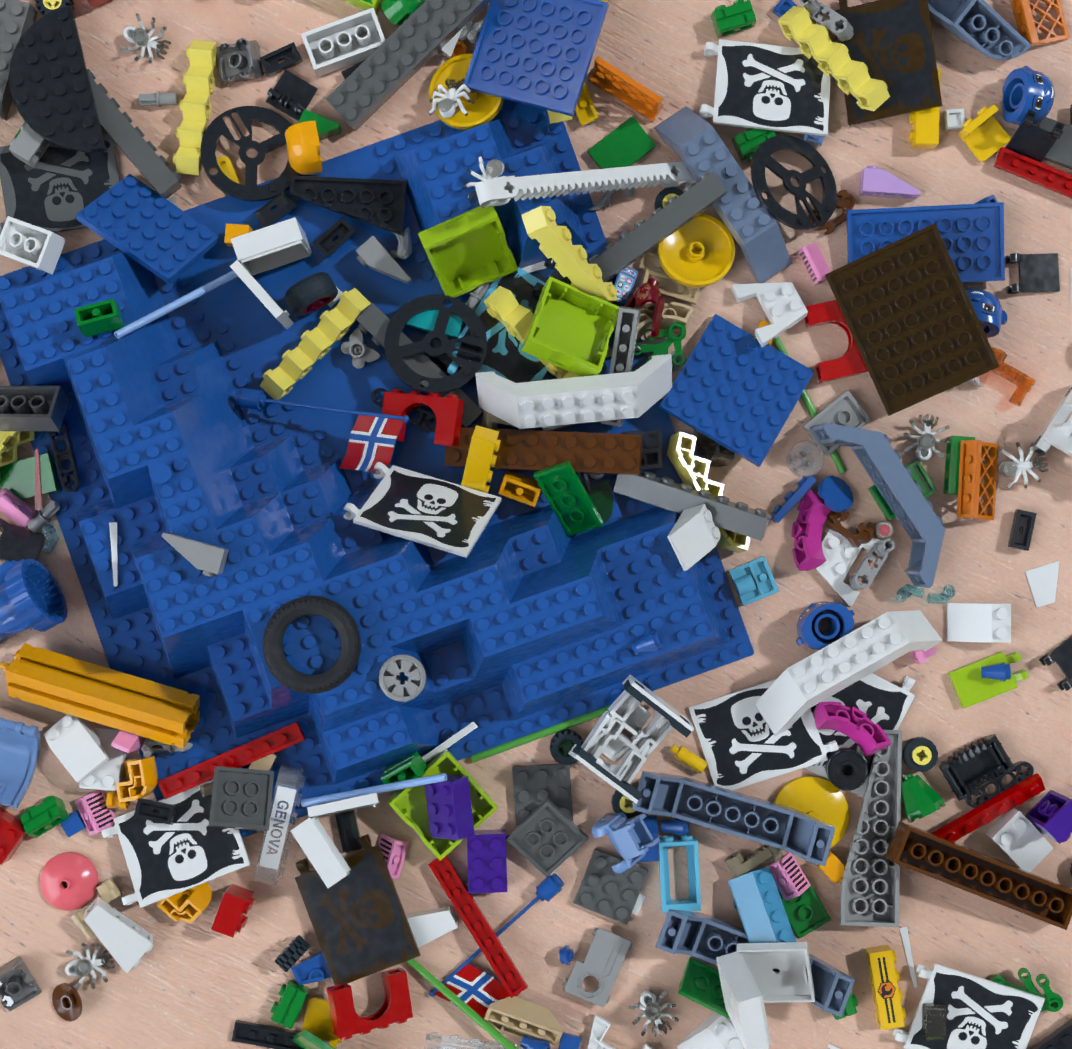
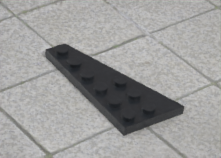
M291 175V197L403 236L407 181Z

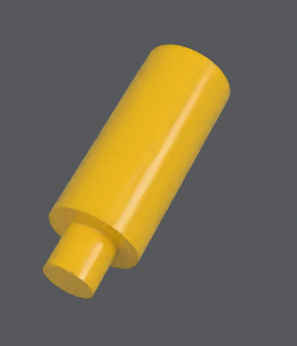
M674 744L670 749L675 754L674 757L699 774L707 766L708 762L683 746L678 747Z

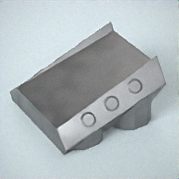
M241 38L235 44L224 43L216 47L222 84L261 78L264 75L260 61L261 47L256 40L248 41Z
M17 956L0 967L1 1004L8 1011H12L42 992L21 957Z

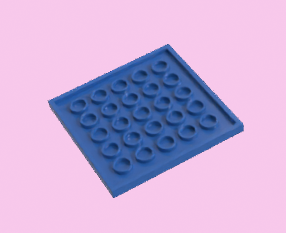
M491 0L464 84L472 91L573 117L609 7L608 2L599 0Z
M715 314L672 384L671 390L660 404L659 409L760 467L814 371L768 344L761 347L753 335Z

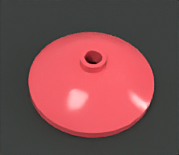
M75 852L61 853L50 859L44 866L40 876V888L44 898L52 906L66 911L76 910L85 906L92 900L98 887V873L95 866L87 857ZM63 881L67 882V887L62 885Z

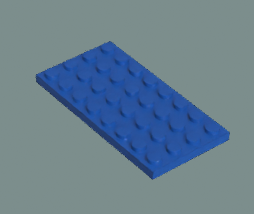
M1004 202L846 211L848 264L935 223L962 283L1005 280Z

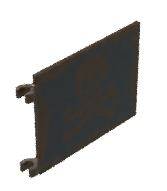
M838 0L840 9L835 10V12L847 19L853 27L854 35L850 40L840 41L836 36L837 43L844 44L848 48L851 60L866 64L870 78L884 81L890 95L875 111L861 109L856 104L858 100L851 93L849 95L844 93L849 126L941 107L942 99L928 0H878L848 7L847 0Z
M369 834L358 838L363 851L344 858L351 869L349 871L350 874L330 888L326 887L316 870H309L306 858L296 863V867L301 875L295 877L334 985L348 984L421 956L379 845L372 846Z

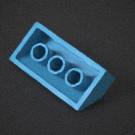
M770 867L752 871L728 881L749 943L796 942Z

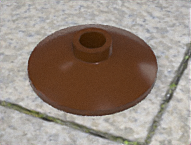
M62 983L57 985L52 994L54 1009L65 1021H75L82 1013L81 997L70 984Z

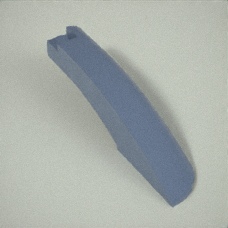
M928 0L929 14L933 20L986 57L995 60H1010L1022 55L1032 46L984 0Z

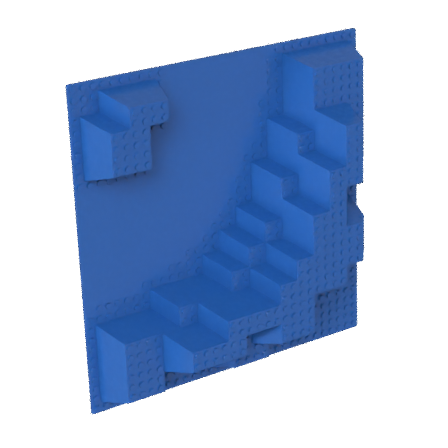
M504 99L498 114L486 124L469 130H461L450 127L439 120L323 161L322 174L302 175L299 173L298 176L407 181L404 230L409 227L412 253L406 259H393L410 277L413 283L408 285L372 270L367 264L363 266L356 258L359 255L355 250L372 236L378 240L389 254L391 250H397L398 239L394 233L291 197L289 187L286 192L297 208L276 223L295 217L306 234L312 251L310 253L311 256L252 275L283 311L286 310L290 314L288 317L294 324L288 329L272 315L239 276L120 339H117L114 335V332L119 329L85 338L77 326L74 311L75 308L114 298L121 310L125 327L231 272L233 269L230 266L238 259L234 247H228L224 243L226 223L249 225L253 231L264 228L254 212L272 199L251 202L227 195L185 210L184 212L219 235L220 241L169 284L105 239L61 254L53 275L27 266L0 276V357L10 386H61L69 399L63 421L67 423L81 479L80 489L76 492H67L62 488L48 431H34V440L30 441L34 454L35 449H38L39 455L51 453L59 491L48 494L51 501L55 500L60 503L61 508L55 514L109 667L116 671L187 691L189 694L200 695V706L198 708L200 710V721L194 732H191L188 741L193 744L192 748L183 752L157 751L151 754V756H155L158 772L157 785L153 791L156 801L164 799L158 785L159 780L299 721L306 739L275 752L274 754L277 757L270 771H274L271 813L278 786L296 790L289 819L291 821L308 815L307 807L301 806L302 799L383 785L381 776L386 767L415 751L423 757L472 722L478 727L447 748L458 761L611 705L625 690L622 683L629 675L633 676L651 691L754 654L717 547H714L686 571L683 570L667 537L681 515L679 513L613 492L622 514L621 517L605 522L601 527L568 536L542 490L535 507L500 495L498 493L507 470L490 469L493 471L491 482H487V486H490L488 494L501 497L502 501L471 552L465 558L355 524L353 519L347 520L344 518V514L347 512V510H344L345 505L352 503L358 509H361L383 479L375 478V473L339 468L345 458L351 431L359 415L266 403L261 410L242 408L236 404V393L243 388L261 390L266 395V399L274 400L260 387L264 380L262 378L264 373L269 369L274 370L283 360L281 358L287 350L290 349L292 351L298 347L302 340L300 338L302 334L307 330L311 331L316 328L321 321L319 319L326 310L331 311L339 303L340 300L332 307L326 305L308 315L295 316L285 301V293L302 279L320 272L328 273L341 292H349L356 288L390 320L408 301L426 295H445L418 233L480 206L475 186L467 187L469 182H481L480 179L471 175V171L480 176L483 174L479 167L478 157H482L485 170L489 161L494 159L500 160L504 164V172L499 177L513 175L521 177L581 171L564 122L550 124L547 110ZM272 179V180H270V181H267V182L258 184L257 186H262V185L268 184V183L274 181L275 179ZM589 191L586 194L581 192L579 195L574 193L570 196L568 193L566 196L561 194L559 197L554 195L552 198L548 195L546 198L541 196L539 199L534 197L531 200L529 198L525 200L520 198L518 201H515L514 198H511L505 205L493 206L501 222L506 241L511 249L516 265L519 268L546 261L547 258L539 249L540 243L528 236L521 216L539 206H551L556 215L555 221L557 226H567L572 235V244L582 245L586 250L587 262L594 255L598 254L600 256L604 253V248L608 245L596 211L589 210V208L594 206ZM343 217L356 233L330 258H327L314 243ZM545 268L530 272L529 274L546 283L554 269ZM614 276L608 282L614 283L616 276ZM475 289L456 297V299L466 303L470 297V292L473 293ZM445 300L443 302V305L445 307H450L452 305V302L450 300ZM355 320L350 326V330L330 347L331 350L321 360H317L302 380L299 379L292 386L293 389L278 401L382 414V408L372 401L371 395L375 389L383 388L389 392L392 389L403 390L404 394H410V391L418 390L409 387L394 374L387 361L385 348L382 345L378 347L371 340L373 336L369 332L365 334L362 331L364 344H366V347L377 351L381 357L371 363L365 362V366L362 369H357L353 366L351 355L342 352L341 344L349 342L350 335L359 328L358 325L360 323ZM406 326L402 330L413 343L423 341L425 335L429 333ZM616 326L609 338L608 349L613 348ZM641 337L636 340V343L643 342ZM424 353L445 375H451H448L435 361ZM641 353L638 356L634 355L631 372L642 367L648 361L647 353ZM612 356L605 358L599 375L609 374ZM547 371L542 380L558 378ZM475 376L460 389L479 407ZM384 392L376 394L377 402L384 400ZM426 392L421 393V395L428 396ZM663 397L639 418L624 419L621 427L601 424L602 421L577 423L554 430L559 432L642 435L641 472H652L655 474V477L661 479L663 477L674 480L673 483L679 485L683 483L667 456L670 436L676 433L669 414L659 409ZM419 406V408L435 416L434 411L429 406ZM412 410L409 414V418L413 421L420 417L418 410ZM424 414L423 419L419 423V425H422V422H425L426 424H428V429H431V427L435 428V420H426L425 417L427 415ZM483 414L469 428H475L476 425L481 426ZM410 422L406 423L404 442L396 441L392 460L388 466V469L394 465L458 485L462 483L465 468L445 466L446 446L434 444L435 433L426 432ZM500 423L498 429L543 431L542 427L519 429L515 426ZM59 442L58 450L60 452L65 451L67 448L66 442ZM68 459L62 463L64 470H69L72 466L71 461ZM157 463L168 464L173 470L171 481L166 484L154 482L150 476L151 468ZM509 470L535 480L533 475L536 471ZM73 472V473H70V474H64V475H65V476H69V478H70V475H74V472ZM581 473L579 479L583 487L586 489L587 485L585 482L584 474ZM604 474L600 479H593L588 475L591 486L609 480L613 491L618 475ZM70 478V482L67 483V486L73 488V485L76 483L75 481H72ZM111 522H117L118 585L116 587L113 584L109 526ZM163 532L228 549L229 552L223 573L216 574L215 577L203 575V570L197 569L162 537ZM303 596H321L339 603L352 615L360 632L361 652L354 671L341 685L324 693L305 694L285 687L272 675L263 655V635L272 615L285 603ZM304 615L294 620L288 626L283 637V652L289 664L299 672L310 675L321 674L331 669L337 662L341 653V637L337 628L328 619L318 615ZM650 631L652 633L657 631L663 646L659 647V650L635 655L631 644ZM399 654H407L417 658L426 671V683L422 692L414 699L405 702L389 698L382 691L379 684L381 667L389 658ZM400 672L401 675H397V679L401 680V683L404 684L405 680L409 678L405 676L404 672ZM139 748L138 750L140 752L141 758H143V751L141 748ZM251 763L240 768L249 769ZM279 801V802H278V804H277V806H278L277 808H278V809H282V810H283V805H282L281 807L279 806L280 803H286V804H287V807L284 808V810H287V809H288V807H289L288 802H286V801ZM276 810V818L277 814L280 813V818L282 817V814H285L284 819H286L287 812ZM274 819V821H278L280 823L273 824V827L279 824L285 823V821ZM239 829L242 838L258 833L256 830Z

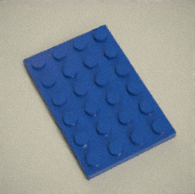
M131 174L127 175L76 214V219L168 284L220 241L219 235L167 199L162 198L160 194Z

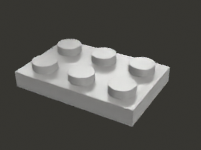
M846 390L802 427L823 454L828 456L840 444L831 442L821 444L811 427L830 423L861 429L871 419L851 393Z

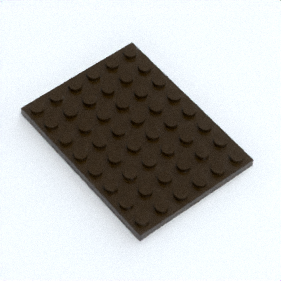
M935 223L825 274L888 416L1000 367Z

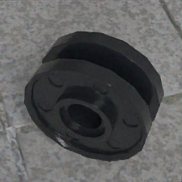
M839 748L828 756V760L825 762V772L835 787L841 790H854L865 782L868 776V766L865 759L856 750ZM851 765L850 771L843 773V766Z

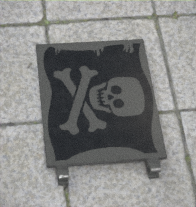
M107 132L102 133L106 151L100 152L67 150L50 144L34 168L13 156L9 150L10 146L0 147V180L6 217L18 219L53 233L88 228L76 219V214L120 182L112 138ZM0 223V234L5 223Z

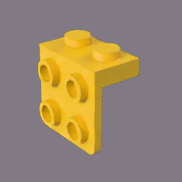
M994 104L989 108L987 106L976 113L978 115L976 119H968L961 125L963 129L957 134L979 162L987 160L1010 140V136L993 116L998 111Z
M310 997L307 1003L302 1031L307 1030L320 1039L330 1041L329 1045L336 1049L338 1043H342L343 1040L333 1034L329 1001L318 997Z

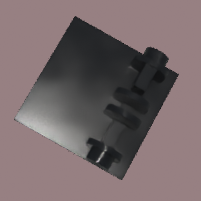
M285 69L274 89L270 88L267 95L269 97L266 103L299 122L304 109L306 110L318 88Z

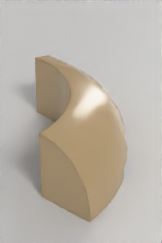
M671 302V304L664 303L660 330L668 329L675 322L681 323L687 328L695 308L677 302ZM653 303L646 304L640 308L641 314L637 339L644 335L645 330L652 327L653 313L656 306ZM674 329V330H673V331H676V332H679V333H680V330H679V329Z

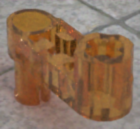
M992 347L1000 367L991 371L1017 386L1009 402L1016 406H1021L1027 392L1031 391L1035 380L1004 363L1007 354L1001 349Z

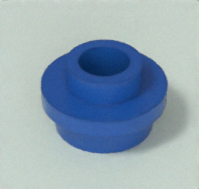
M568 945L560 948L559 957L561 964L570 965L571 961L574 960L573 949H570Z

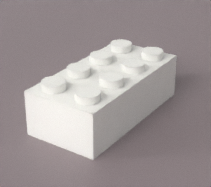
M374 8L301 34L317 77L367 59L385 41Z

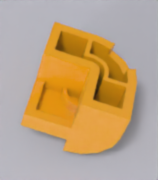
M316 121L301 122L290 126L285 131V138L288 148V161L291 167L302 175L322 174V158L320 156V141Z
M155 756L124 761L127 780L116 783L119 802L134 801L152 793L158 780Z
M206 882L160 900L157 906L174 921L178 922L181 920L190 924L209 905L212 899V892Z

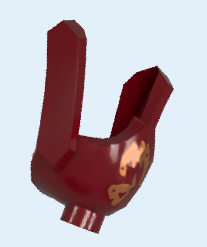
M649 278L647 283L641 284L632 292L625 307L634 308L635 304L637 307H641L646 302L655 304L651 336L657 337L660 333L664 299L658 289L659 282Z

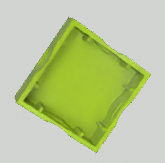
M493 206L476 207L418 233L445 296L456 298L484 283L497 280L518 270L511 249L506 241L501 222Z
M549 277L541 291L521 351L581 377L599 375L608 351L609 338L616 326L619 306L596 296L585 294L569 284Z
M445 749L427 763L422 777L442 773L468 776L474 829L498 809L497 804L448 749ZM425 785L399 789L388 798L389 805L407 825L411 826L419 834L424 844L440 861L463 840L431 837Z

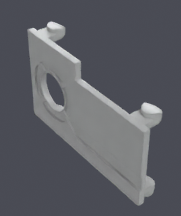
M595 927L593 932L594 939L584 963L576 960L569 979L566 978L563 985H565V992L604 1008L605 1004L609 1002V994L627 951L631 949L633 943L612 932ZM587 976H594L599 981V987L594 992H587L582 987V982Z

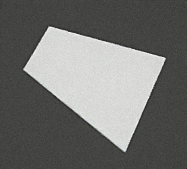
M1060 561L1025 571L1037 608L1055 602Z

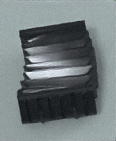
M995 734L983 737V742L977 740V744L971 742V748L965 745L964 750L959 749L958 754L953 753V758L948 757V762L942 761L939 768L943 773V777L948 781L958 801L969 797L970 790L975 791L974 786L979 787V782L984 784V779L990 781V777L994 779L995 775L999 777L1000 772L1008 774L1015 769L1010 760L1011 758L1008 757L1001 745L1002 743Z

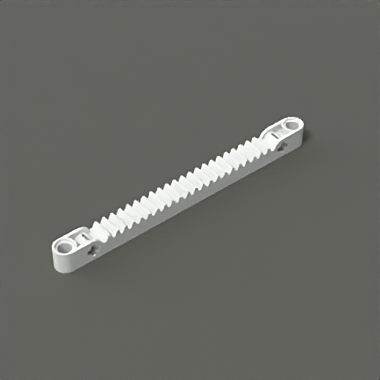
M683 161L489 179L475 184V189L480 206L489 207L505 205L511 198H514L515 201H518L520 198L522 200L527 198L531 200L534 197L539 199L541 196L546 198L548 195L552 198L554 195L559 197L561 194L566 196L568 193L571 196L574 193L579 195L581 192L586 194L588 191L591 194L594 191L598 193L601 190L605 192L614 189L616 191L619 189L625 190L626 188L632 189L633 187L635 189L638 187L644 188L645 186L649 188L652 185L656 187L659 184L666 188L681 187L695 183L696 180Z

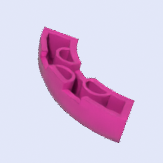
M808 490L797 509L799 510L797 521L793 522L791 537L794 538L792 553L796 566L801 571L813 570L827 561L823 554L821 538L825 520L831 510L825 506V501L823 498H820L819 493L813 490Z
M821 702L817 704L814 712L817 730L832 729L845 734L860 747L865 757L878 753L891 745L888 736L879 724H874L866 717L867 714L855 707L850 708L841 705L842 703Z

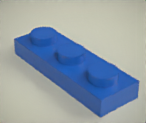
M812 475L803 476L797 482L798 487L794 492L791 490L784 497L786 501L781 506L778 504L771 511L773 515L770 519L774 523H779L817 480Z

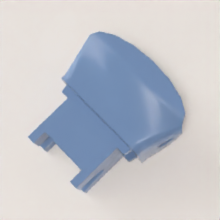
M607 813L593 824L591 830L595 839L607 834L617 852L624 859L611 865L616 874H622L634 866L649 851L648 847L656 845L660 841L659 837H652L644 823L645 813L630 819L624 813Z

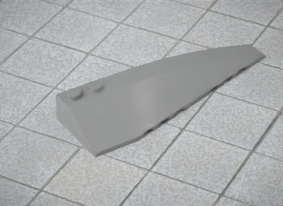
M883 730L888 736L891 745L875 754L841 882L840 925L899 927L900 865L893 863L885 856L898 823L901 821L902 730Z

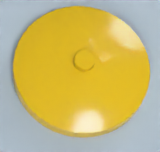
M461 54L450 58L437 69L429 88L431 106L433 105V92H438L439 84L447 91L450 88L458 89L464 84L473 54ZM471 90L469 93L466 92L470 98L469 100L464 96L458 98L468 113L464 114L458 105L452 117L443 118L439 111V102L434 112L446 125L456 129L469 130L491 121L500 111L504 99Z
M700 213L658 244V257L662 268L671 279L687 287L702 288L711 286L726 276L734 261L735 244L731 233L722 222L712 216Z
M818 776L797 777L787 782L774 798L773 803L794 808L834 826L835 832L830 848L835 846L846 832L849 823L847 801L842 792L824 778Z

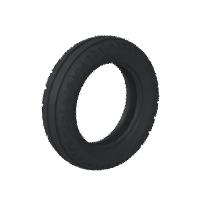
M303 596L285 603L272 615L263 635V655L268 669L282 685L300 693L318 694L338 687L352 674L360 657L361 637L354 618L342 605L326 597ZM304 615H318L328 619L337 628L341 637V653L337 662L331 669L321 674L310 675L299 672L289 664L283 652V637L288 626L294 620Z

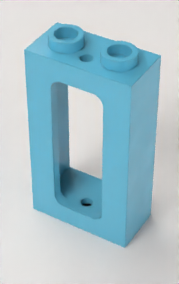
M684 835L681 838L662 836V839L659 841V880L661 909L663 913H668L669 909L701 911L698 841L692 835ZM684 846L687 849L688 899L672 900L670 898L668 849L670 847Z

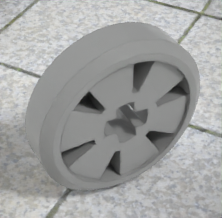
M399 654L389 658L383 664L379 673V684L382 691L395 701L405 702L414 699L422 692L426 683L424 666L417 658L407 654ZM400 672H404L405 676L409 678L405 680L404 684L401 683V680L397 679V675H401Z

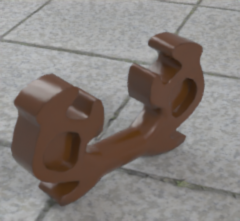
M847 190L839 191L837 197H840L841 200H837L836 208L843 209L842 214L833 221L825 222L813 230L822 231L827 229L824 235L831 234L837 226L847 220L846 211L852 210L856 202L855 198ZM815 209L812 210L813 213L815 214L817 220H818L819 222H821L819 216L816 215ZM808 215L811 224L814 225L812 218Z
M830 511L827 516L830 522L826 526L830 530L844 536L854 547L858 548L861 545L860 543L867 544L872 540L876 531L873 523L869 522L866 525L867 528L863 527V522L860 523L856 528L857 534H854L840 523V521L844 522L848 518L849 512L845 514L844 512Z

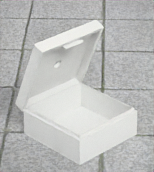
M295 217L231 239L238 260L230 267L286 329L294 324L288 317L290 314L286 310L283 311L252 275L311 256L310 253L312 251L306 234Z
M377 793L307 807L309 818L290 830L327 888H330L349 875L351 869L318 820V817L369 806L375 808L379 804Z
M807 942L738 943L736 952L716 958L725 1009L744 1049H768L769 1045H771L764 1003L815 1002ZM777 968L780 971L774 972L773 969Z

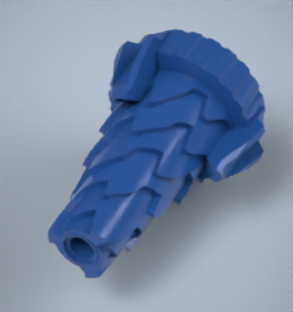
M22 559L20 561H6L0 566V640L27 629L46 632L65 621L68 610L64 594L56 579L44 565L34 559Z

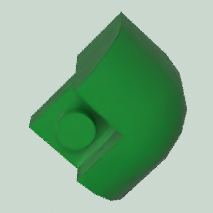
M381 0V7L390 22L401 26L426 0Z

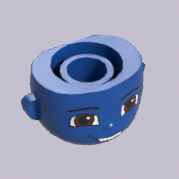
M1028 66L1010 72L1003 85L1002 115L1005 121L1020 125L1028 110L1036 112L1032 125L1043 120L1050 112L1055 97L1054 86L1049 77Z
M966 290L986 337L998 335L1001 325L1007 323V314L1002 310L1000 301L995 295L984 290Z
M822 601L810 604L802 611L798 618L797 633L799 637L796 640L798 646L804 643L810 649L821 650L851 633L854 628V611L848 610L847 607L836 602ZM827 617L830 622V628L827 633L821 634L818 630V623L822 618Z

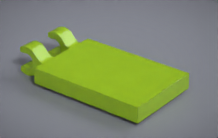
M1000 651L948 672L961 707L967 708L1017 688V681L1029 678L1027 670L1024 671L1023 669L1015 673L1011 672V679L1006 681L982 678L981 666L1003 662L1005 664L1015 663L1022 660L1020 653L1015 651L1005 656L1004 652Z

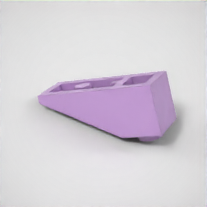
M867 166L860 172V196L916 199L920 196V190L886 170L878 169L877 166Z

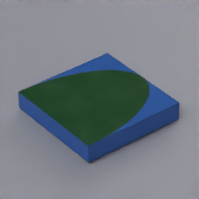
M609 480L591 486L590 490L588 488L585 489L603 523L622 516Z

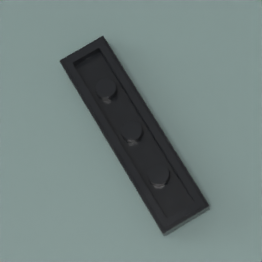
M241 1020L235 1021L232 1041L272 1049H304L292 1041L295 1034L300 1033L299 1031Z

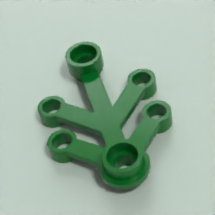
M678 322L672 323L668 329L660 330L659 336H657L667 337L663 343L636 344L635 346H639L641 351L639 353L634 352V355L638 356L641 353L654 352L652 356L667 355L668 348L674 342L675 355L673 363L677 366L682 365L685 358L682 355L681 340L686 336L685 326ZM647 329L644 331V338L647 341H651L655 337L647 338L646 333L651 331V329ZM679 329L680 335L675 336L673 330ZM677 356L682 357L681 363L675 361Z
M1020 968L1018 970V976L1024 982L1027 989L1006 983L1004 977L1000 974H994L989 979L990 981L1043 997L1045 1001L1040 1012L1045 1010L1057 1012L1063 1007L1062 997L1052 992L1049 986V979L1045 974H1039L1036 977V982L1043 988L1045 995L1037 993L1027 968Z

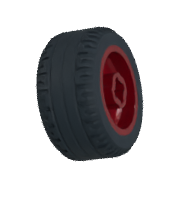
M320 272L308 276L290 287L285 293V301L295 316H305L333 301L338 294V289L328 273Z

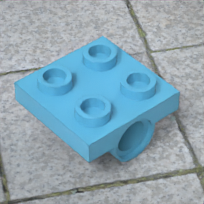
M765 556L728 570L743 606L779 592Z

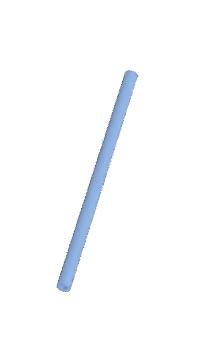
M232 270L115 331L114 335L117 339H120L238 277V275Z
M442 773L302 799L301 806H313L373 793L378 794L447 781V775Z

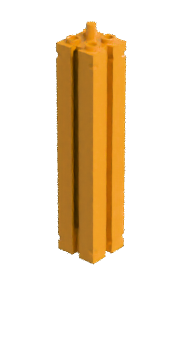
M24 643L20 650L16 651L14 660L11 663L2 662L0 665V669H3L6 675V687L10 697L20 698V700L165 744L176 745L178 748H185L190 739L191 732H194L200 721V710H198L200 695L189 694L187 691L43 648L32 647V645Z

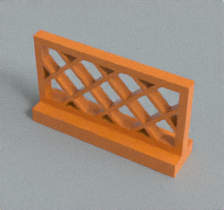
M1010 0L1018 33L1032 45L1029 49L1034 46L1064 41L1070 38L1060 0H1041L1048 5L1045 11L1037 7L1039 0H1036L1034 4L1029 0ZM1050 8L1056 11V19L1047 14ZM1033 11L1042 16L1039 22L1033 19ZM1044 18L1052 23L1050 29L1042 25ZM1055 26L1061 29L1062 36H1057L1052 32ZM1038 29L1047 34L1042 40L1038 39Z
M597 56L589 82L653 123L663 108V98Z
M961 440L957 503L958 518L994 520L998 444L982 442V440ZM991 448V455L989 456L988 451ZM983 458H984L985 461H986V463H985L984 465H983V463H982ZM982 477L985 480L984 484L981 482Z

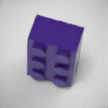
M447 775V781L426 784L425 793L431 837L461 840L474 835L468 776Z
M1050 790L1024 815L1041 834L1059 844L1071 837L1072 799Z
M506 829L474 830L475 834L467 837L468 893L507 892Z

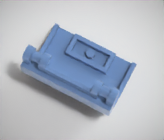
M0 718V804L17 809L29 788L40 753L41 736L38 726H26L23 722Z

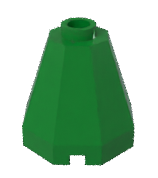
M910 773L902 777L901 796L904 814L908 823L914 822L917 818L921 819L946 806L943 799L919 775L913 776Z

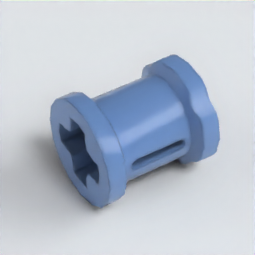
M804 134L803 141L817 143L821 147L825 136Z

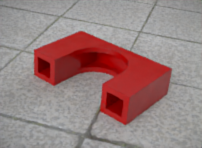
M832 300L806 306L808 311L807 316L804 318L806 328L823 324H835L841 327L848 337V348L842 357L815 365L819 384L868 372L837 301Z
M398 389L384 392L382 414L404 417L405 415L409 416L411 411L419 406H429L436 416L434 444L459 448L464 401L458 399V395L447 394L446 397H440L438 393H428V396L421 395L422 392L410 391V394H404L403 390ZM406 423L403 424L396 440L398 442H404Z
M399 967L382 972L385 991L384 1002L376 1013L366 1017L359 1016L356 1013L350 985L342 983L327 987L333 1034L341 1040H347L352 1038V1035L358 1033L367 1034L372 1029H384L389 1027V1024L395 1022L397 1024L405 1023L407 1019L412 1018L413 1013L406 971Z

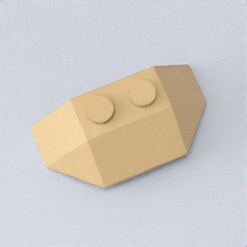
M509 996L491 1003L484 1017V1020L489 1022L499 1032L519 1039L527 1036L547 1041V1044L557 1045L563 1034L562 1027L549 1008L515 996L512 998Z

